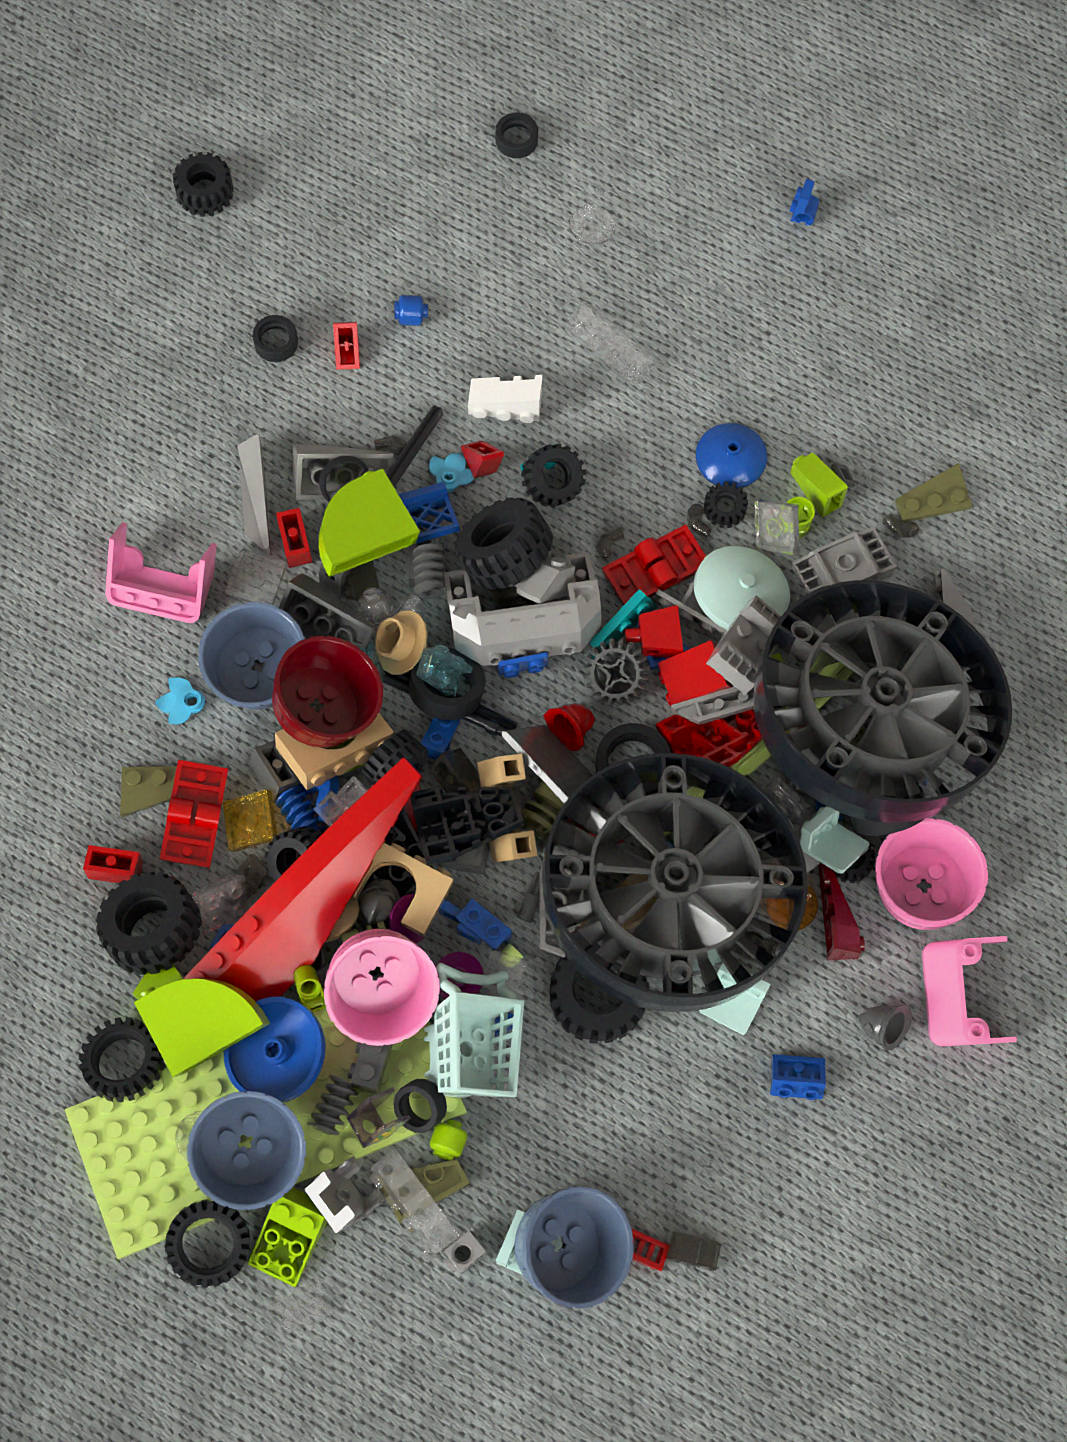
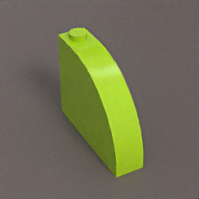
M383 469L368 471L361 477L352 480L344 485L330 500L319 532V553L329 577L416 544L420 530Z
M184 979L165 984L157 989L151 987L140 993L141 998L134 1002L173 1077L185 1074L270 1024L263 1010L248 994L229 983L214 979Z

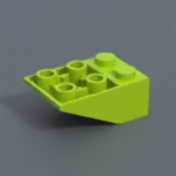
M292 1187L287 1194L285 1193L282 1198L272 1203L248 1262V1265L293 1287L297 1286L327 1224V1220L308 1194Z

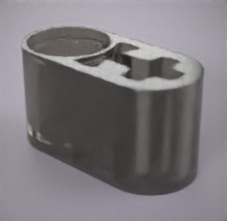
M672 1232L666 1259L697 1268L702 1266L708 1268L709 1271H716L722 1244L688 1234Z

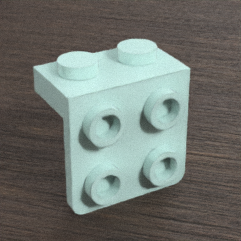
M828 806L825 808L821 807L816 816L811 821H806L801 827L800 845L802 851L835 872L844 873L868 850L869 842L838 824L839 811Z

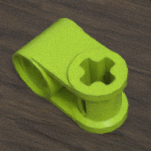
M308 965L297 968L293 977L300 1003L313 1013L326 1009L324 987L322 988L316 970Z

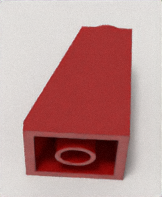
M712 640L658 663L660 668L658 676L661 683L666 686L668 693L665 696L670 707L673 704L734 687L733 684L725 680L710 665L706 664L717 643Z

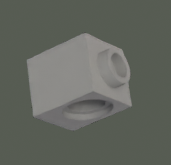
M468 1230L444 1250V1254L447 1257L443 1261L453 1273L458 1270L462 1275L486 1255V1251ZM461 1247L468 1248L471 1252L470 1258L464 1262L457 1260L455 1257L456 1251Z

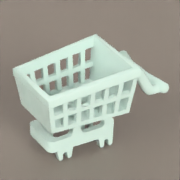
M443 963L437 964L436 970L440 987L450 996L435 1008V1023L424 1028V1032H428L427 1037H424V1041L430 1042V1070L424 1073V1076L429 1081L434 1082L438 1086V1092L443 1093L445 1097L465 1098L472 1095L517 1097L524 999H519L515 992L506 988L505 981L509 978L506 971L481 975L464 973ZM447 977L459 983L484 986L497 984V992L501 997L461 992L455 984L448 981ZM514 1010L513 1018L508 1019V1012ZM500 1016V1023L495 1024V1018ZM513 1025L512 1032L507 1034V1027ZM500 1030L499 1036L495 1037V1031ZM512 1039L511 1047L506 1048V1041ZM499 1043V1050L494 1051V1044ZM510 1054V1062L505 1063L506 1055ZM494 1057H498V1064H494ZM506 1068H509L508 1077H504ZM495 1070H497V1078H494ZM508 1082L507 1091H504V1083ZM494 1084H497L496 1090H494Z

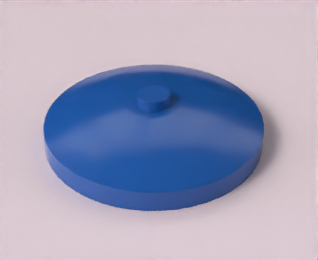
M284 997L264 998L256 1001V1003L263 1010L270 1024L224 1050V1065L230 1081L239 1092L257 1091L273 1096L285 1103L302 1095L317 1079L325 1058V1036L317 1017L303 1004Z

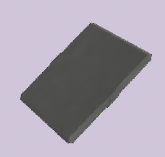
M546 725L502 731V737L518 754L522 753L523 760L563 803L567 801L570 795L584 781L592 776L582 762Z

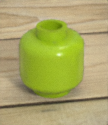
M447 1119L446 1123L441 1122L435 1126L429 1143L430 1148L434 1150L433 1155L449 1161H453V1158L462 1155L468 1137L467 1132L461 1128L462 1123Z

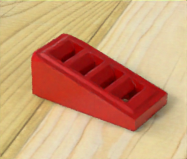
M631 1228L633 1234L632 1243L635 1238L639 1239L635 1252H633L632 1260L657 1271H662L671 1246ZM646 1242L649 1243V1247L645 1257H643L641 1253ZM656 1246L660 1249L654 1262L650 1259Z

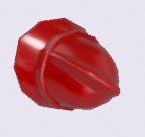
M577 703L550 708L543 715L548 728L570 751H579L585 745L584 736L591 729L595 721L592 711Z

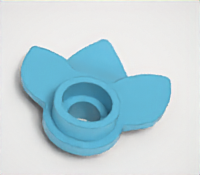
M451 453L445 460L433 456L430 460V473L436 477V484L445 483L447 493L455 491L459 485H468L474 480L471 470L465 468L466 460L461 453Z
M178 677L168 679L171 692L155 701V704L161 711L169 713V724L175 725L186 722L191 714L200 712L205 705L203 694L193 689L188 680ZM196 699L197 703L190 706L188 704L189 700Z

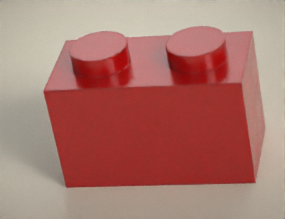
M300 508L276 513L289 568L313 563Z
M88 845L83 870L88 879L119 883L124 879L125 881L132 879L131 876L136 874L141 876L144 862L139 852Z

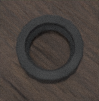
M518 112L506 114L496 125L495 132L498 150L510 158H523L534 152L538 145V126L536 121L529 115ZM512 127H522L530 132V139L520 144L510 143L503 136L504 132Z
M266 316L258 321L253 329L252 337L255 350L261 358L268 362L277 363L285 361L292 357L297 350L298 336L295 325L284 316ZM278 328L287 331L289 341L284 346L273 349L262 344V336L268 330Z
M415 1079L403 1086L395 1095L393 1103L398 1121L402 1122L409 1119L403 1126L414 1133H425L434 1128L443 1120L447 1110L444 1094L438 1092V1086L427 1079ZM417 1092L427 1099L432 1112L430 1119L418 1117L413 1112L409 1103L410 1093Z

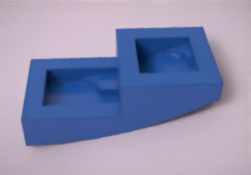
M444 900L439 913L459 923L457 934L480 945L482 940L457 921L456 917L461 910L449 901Z

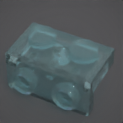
M435 645V647L423 649L416 676L450 697L456 696L461 674L471 673L473 667L467 664L462 657L455 656L449 652L447 647Z

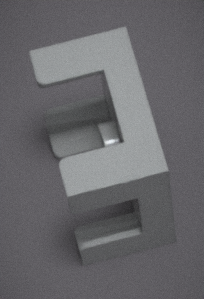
M354 1156L347 1159L333 1173L330 1168L323 1171L305 1189L335 1233L366 1218L385 1200L378 1189L368 1198L364 1199L354 1186L350 1178L361 1168V1165Z

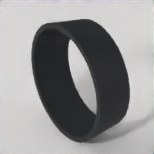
M339 456L329 461L322 469L319 478V486L324 498L328 502L331 500L326 490V479L334 467L342 463H353L360 466L365 472H368L369 469L364 462L353 456Z

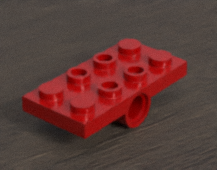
M685 524L656 540L652 537L642 541L634 548L633 552L602 567V573L624 606L639 589L651 598L656 595L658 589L663 592L694 576L706 555Z
M178 760L159 860L210 869L228 768Z

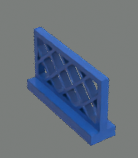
M444 482L398 494L417 527L428 528L426 532L419 533L416 543L460 531V526ZM445 507V508L442 510V512L437 511V510H434V509H438V508ZM422 513V514L419 516V518H416V517H413V516H412V515H416V514ZM428 515L437 517L433 523L425 521ZM442 520L452 522V525L444 527L439 524Z

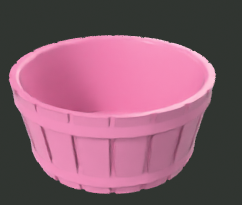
M925 818L911 828L889 834L878 852L875 877L881 901L894 918L912 928L934 930L962 920L978 906L986 891L988 867L980 846L972 836H969V833L948 821ZM922 879L927 884H931V888L927 889V893H922L921 889H917L916 885L920 884Z
M372 929L360 932L350 937L338 948L330 963L324 985V1000L328 1015L343 1034L363 1044L382 1046L383 1044L390 1045L401 1042L403 1039L406 1040L416 1034L420 1028H423L431 1018L432 1012L435 1011L440 992L436 967L421 947L398 932L386 929ZM376 966L381 967L380 972L384 973L383 977L372 980V975L369 974V971L375 970Z

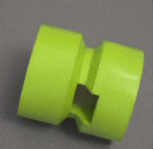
M793 497L786 502L780 520V527L785 535L791 538H802L807 535L815 514L814 505L811 501L804 497Z

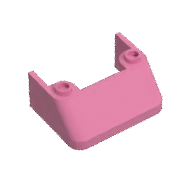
M122 522L109 539L106 598L115 606L187 623L197 621L203 612L214 577L217 544L211 543L200 559V562L192 565L188 576L143 566L144 558L142 552L134 546L126 545L127 523Z
M1007 936L937 941L929 943L923 948L922 963L928 1032L934 1044L938 1046L1017 1042L1016 1037L990 1038L987 1023L980 1018H967L962 965H972L980 960L982 944L1006 942Z

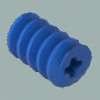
M294 786L278 797L275 804L278 808H281L280 812L282 816L286 817L287 824L291 825V830L306 826V828H315V832L321 831L323 833L326 831V825L318 827V824L321 822L318 819L319 817L313 819V816L317 813L316 808L307 809L312 804L311 800L302 801L307 796L306 792L297 793L301 786Z

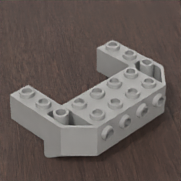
M589 552L565 555L566 562L575 566L573 583H567L568 600L481 612L479 597H472L469 575L465 570L445 572V591L455 650L482 666L498 665L500 661L548 652V657L581 652L601 629L599 588L597 579L594 578Z

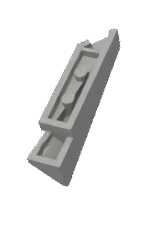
M256 434L237 445L243 469H240L244 533L247 540L255 543L267 555H271L262 444L259 434Z
M731 687L671 705V713L701 725L754 709V687L745 695L736 687Z

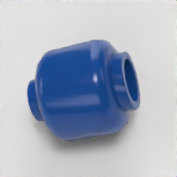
M401 295L398 301L395 300L394 319L398 320L400 325L420 326L423 318H428V304H423V299L420 295Z

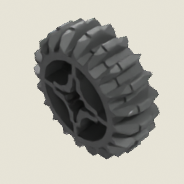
M614 638L610 639V647H608L605 641H602L600 643L602 651L595 646L592 648V651L596 656L588 654L586 657L592 664L587 663L583 665L584 669L590 670V673H585L583 678H591L592 680L586 684V687L590 688L594 685L596 689L592 691V696L600 692L602 695L599 701L603 702L606 697H609V705L614 704L615 698H617L619 706L623 705L624 697L631 703L633 701L631 693L639 697L641 693L637 687L643 690L647 687L641 680L650 679L649 675L643 674V671H648L650 666H642L641 664L647 660V656L639 659L637 655L642 649L638 648L633 652L631 649L634 643L630 642L627 647H624V639L619 640L618 646H616ZM610 652L622 653L615 663L605 662L601 658ZM628 658L635 665L636 678L626 669ZM621 664L619 672L622 674V677L619 675L613 679L614 671L611 670V667L614 669ZM598 667L607 675L605 686L599 680ZM617 681L632 684L631 688L625 691H612Z

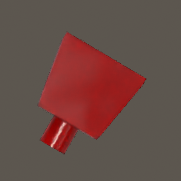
M678 605L640 614L638 628L625 629L626 644L630 642L640 643L643 656L670 658L682 653L683 643Z

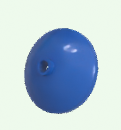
M724 423L712 427L701 437L696 448V463L701 474L712 484L716 485V483L720 482L721 486H723L724 481H729L728 486L736 483V488L738 489L740 486L743 488L754 483L762 475L767 463V450L761 437L751 428L737 423ZM735 447L737 450L731 451L729 448Z

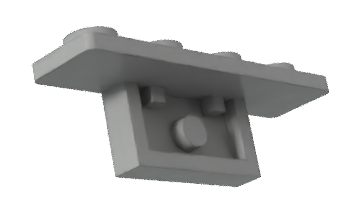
M693 582L681 602L659 589L656 592V596L660 598L658 600L660 604L665 607L678 605V609L681 610L679 615L689 621H692L693 618L702 623L700 627L712 634L714 631H717L722 635L727 631L714 623L703 612L697 602Z

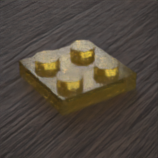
M266 789L222 802L229 851L236 852L272 842V838L277 836L272 791Z

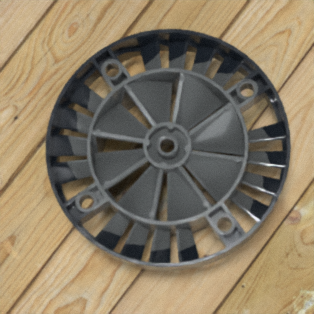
M854 580L831 584L800 598L786 610L773 627L761 653L755 677L753 700L756 722L761 737L776 764L787 777L812 798L836 811L859 819L874 822L903 823L929 818L948 810L960 802L984 780L1001 756L1010 734L1012 724L1011 693L1002 665L993 649L978 630L954 609L928 594L904 585L875 580ZM778 644L805 663L802 669H799L768 656ZM841 662L864 679L861 684L815 674V672L828 665ZM864 662L877 664L878 667L869 670ZM964 671H966L969 677L971 678V682L967 683L963 673ZM979 693L983 706H970V694ZM858 695L859 702L821 716L813 699L815 697ZM773 707H788V708L773 709ZM869 715H871L873 718L856 748L850 742ZM969 715L986 717L988 731L967 727L966 723ZM947 756L976 777L963 787L949 792L933 772ZM928 779L937 796L923 798L918 785ZM908 792L909 799L896 798L897 794Z
M654 753L624 759L607 766L584 781L570 795L554 820L546 844L542 868L546 915L551 930L569 961L589 981L606 993L632 1005L656 1011L690 1012L704 1010L726 1003L748 991L778 964L789 948L800 927L807 900L808 878L802 847L788 818L776 802L758 785L739 772L715 761L687 754ZM658 782V794L646 796L642 783ZM687 785L705 790L703 799L688 795ZM620 788L627 802L626 805L623 804L622 800L615 791L616 789ZM723 799L731 803L727 811L719 807ZM592 801L609 817L608 820L591 804ZM746 815L754 821L747 829L739 823ZM574 820L579 825H581L597 837H594L589 833L585 832L584 830L578 828L577 826L571 824L570 821ZM663 831L674 833V848L668 849ZM634 836L655 856V859L650 862L616 844L628 837ZM766 836L772 846L757 851L754 841ZM559 844L588 856L553 855L552 853L555 845ZM705 845L706 847L695 856L694 854ZM780 860L782 866L762 865L764 863L774 862ZM572 869L576 874L569 875L564 870ZM597 872L648 874V881L598 892L595 883ZM669 874L678 875L680 880L671 878ZM774 879H780L784 885L776 883ZM551 888L583 889V900L556 906ZM655 895L658 898L634 932L630 934L622 928V925ZM761 898L789 899L786 929L753 917ZM677 904L679 905L683 950L679 949ZM587 921V925L571 933L567 929L571 926ZM748 926L780 944L774 956L744 936ZM598 943L601 948L590 957L586 951ZM737 944L762 967L759 972L751 976L731 954V951ZM723 961L736 984L724 988L713 967ZM615 962H618L622 966L615 975L609 970ZM639 974L663 979V992L636 985ZM701 974L707 992L693 994V976Z

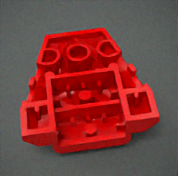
M754 709L701 725L680 715H672L656 723V729L666 740L671 753L706 758L727 767L737 763L762 739Z

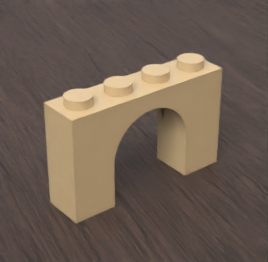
M378 713V716L369 727L358 734L349 745L341 749L329 750L303 744L292 738L284 729L275 733L276 749L305 789L308 790L314 786L322 785L332 777L344 774L347 770L357 765L365 764L372 753L387 738L393 735L394 731L381 714Z
M522 753L499 756L477 762L481 787H513L516 781L526 779ZM517 828L489 842L492 863L537 856L534 830L522 832Z
M384 843L374 856L372 865L351 899L357 901L369 877L377 869L389 865L404 868L413 876L416 882V893L401 921V926L425 937L454 884V880L450 878L451 873L440 867L435 870L426 866L424 858L417 855L414 858L405 854L406 850L395 843H392L391 846Z

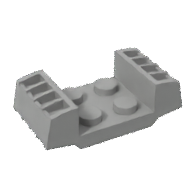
M874 526L833 541L792 562L793 569L807 594L839 582L870 580L872 578L875 581H880L891 576L897 568Z
M757 595L754 596L734 619L706 664L710 665L725 680H728L734 687L739 689L743 695L747 694L754 687L763 648L773 627L781 616ZM778 644L773 648L768 657H771Z

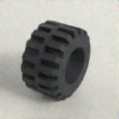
M197 152L198 155L195 156L190 154L187 160L183 158L180 161L181 165H177L175 167L176 173H173V183L180 205L183 206L185 211L190 210L192 215H196L198 212L200 217H205V213L213 216L216 210L219 213L222 212V206H229V200L233 199L234 192L231 173L227 163L221 161V157L218 155L213 157L212 153L209 152L206 155H203L202 152ZM200 180L214 181L207 188L199 189L193 187Z
M562 444L546 445L533 452L528 457L529 459L524 462L523 467L525 468L521 471V477H524L522 486H526L527 491L525 492L528 496H533L532 500L534 502H541L542 506L551 505V507H555L573 500L582 491L581 486L585 485L586 481L583 479V476L586 475V469H582L581 466L584 462L582 459L578 460L577 456L579 454L576 451L572 453L570 451L571 448L568 446L561 447ZM554 462L563 469L565 481L560 489H552L543 481L542 469L545 463Z
M401 730L387 738L372 753L364 766L362 775L374 785L403 757L420 772L426 763L429 752L407 730Z
M301 826L280 833V835L272 838L273 842L268 844L267 848L269 851L265 852L264 858L267 859L265 869L268 868L270 872L267 875L269 879L273 878V884L296 861V850L302 855L323 834L321 831L315 832L313 827L306 828V826Z

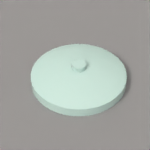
M727 546L711 552L703 559L694 577V593L699 606L714 623L726 630L747 602L756 595L780 616L786 612L790 603L789 585L781 569L764 554L747 547Z

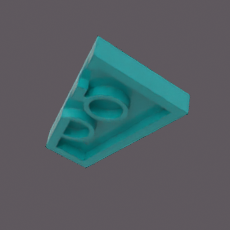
M639 589L589 644L592 647H598L601 651L600 643L602 641H605L608 647H610V639L614 638L617 642L625 635V629H631L635 626L640 614L651 612L658 606Z

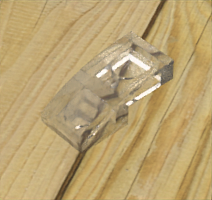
M353 776L337 794L330 791L314 810L327 825L331 826L368 789L358 778Z

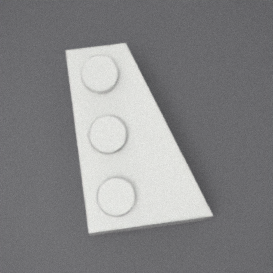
M535 375V379L522 380L521 376H514L513 381H501L500 377L471 379L468 414L476 418L496 417L502 421L509 419H520L524 423L539 421L542 399V375Z

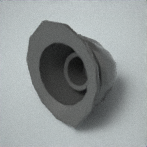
M376 880L366 885L357 899L360 909L357 922L365 931L367 930V925L370 924L372 929H378L377 922L380 921L384 922L387 929L390 928V913L395 903L400 899L398 890L390 880Z
M906 1004L900 1006H875L860 1014L858 1020L865 1033L874 1039L878 1045H881L883 1049L889 1051L896 1048L903 1041L910 1028L912 1011Z

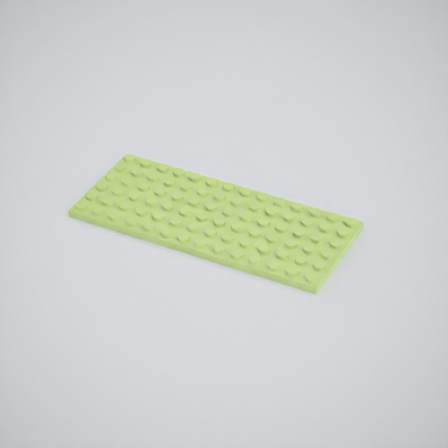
M326 1009L313 1013L319 1020L325 1036L326 1051L324 1063L311 1087L299 1097L284 1103L299 1120L306 1141V1157H304L303 1170L300 1176L297 1177L298 1180L294 1186L319 1176L329 1168L333 1170L340 1167L347 1159L353 1156L356 1159H360L419 1134L407 1130L402 1125L390 1137L365 1147L386 1128L400 1123L395 1115L393 1106L397 1092L415 1079L428 1080L424 1073L430 1070V1042L424 1041V1037L428 1035V1032H424V1028L431 1025L429 1021L413 1036L392 1045L379 1093L390 1088L392 1089L372 1107L349 1117L340 1115L339 1118L345 1123L344 1126L335 1125L340 1134L328 1135L312 1128L307 1123H316L311 1118V1114L320 1113L316 1108L317 1103L325 1104L320 1096L323 1093L330 1094L325 1088L326 1084H335L330 1079V1075L337 1076L351 1083L348 1073L351 1064H356L359 1054L355 1053L358 1042L343 1034L334 1025ZM224 1051L181 1076L173 1077L168 1067L164 1068L163 1071H158L161 1075L159 1081L153 1079L154 1087L151 1090L145 1087L143 1089L145 1095L142 1097L138 1093L134 1094L135 1100L129 1101L127 1097H124V1102H117L115 1098L111 1102L106 1100L104 1096L102 1098L96 1096L65 1109L118 1260L165 1241L169 1226L175 1216L191 1203L207 1199L208 1201H213L200 1190L190 1173L189 1162L187 1161V1144L189 1143L188 1139L192 1127L200 1114L215 1100L227 1094L239 1092L227 1075L224 1065ZM353 1088L359 1095L358 1097L349 1096L354 1105H345L344 1109L350 1115L368 1097L375 1094ZM417 1092L410 1093L409 1103L413 1112L418 1117L430 1119L432 1112L427 1099ZM445 1097L447 1110L441 1122L445 1123L447 1119H455L467 1113L461 1098ZM243 1134L240 1136L241 1141L238 1145L240 1148L245 1146L249 1149L253 1137H246ZM200 1219L192 1223L186 1231H189L193 1228L201 1226L215 1219Z

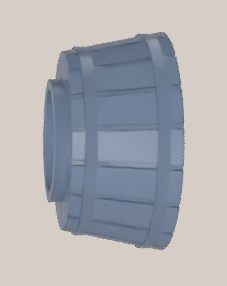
M246 602L245 604L234 605L218 614L205 629L198 650L200 671L203 673L202 676L209 688L221 699L232 705L254 710L273 707L272 694L277 666L282 656L290 647L305 639L303 632L297 622L282 609L280 610L279 607L274 605L262 604L261 602ZM254 661L265 662L266 666L262 668V673H258L257 670L252 671L251 667L255 665Z
M240 1091L227 1094L211 1103L200 1114L192 1127L188 1139L189 1143L187 1144V1161L189 1162L190 1173L200 1190L207 1197L209 1196L211 1200L222 1206H228V1208L236 1210H252L265 1207L267 1204L270 1205L282 1198L285 1193H288L303 1170L304 1157H306V1141L302 1126L295 1114L283 1102L273 1096L257 1091ZM243 1134L246 1137H253L249 1149L245 1146L240 1148L238 1145L241 1141L240 1136Z
M590 1187L566 1188L541 1198L523 1215L516 1232L515 1254L523 1276L543 1296L564 1307L588 1308L604 1302L622 1285V1281L625 1280L629 1272L630 1262L633 1258V1234L625 1212L612 1197ZM561 1236L565 1247L560 1248L559 1252H556L552 1241L557 1240Z

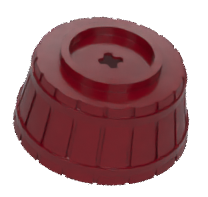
M314 636L297 642L285 652L275 672L272 703L278 722L292 738L312 747H332L357 736L374 722L382 707L383 685L375 664L373 665V661L366 653L359 650L360 648L337 637ZM314 699H318L319 703L324 705V708H320L319 712H315V708L310 707V704L314 703Z

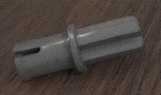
M540 872L535 873L528 892H524L525 898L516 916L528 923H532L540 903Z

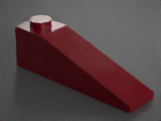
M820 863L818 867L827 960L858 959L861 951L865 950L864 937L859 935V927L834 871Z

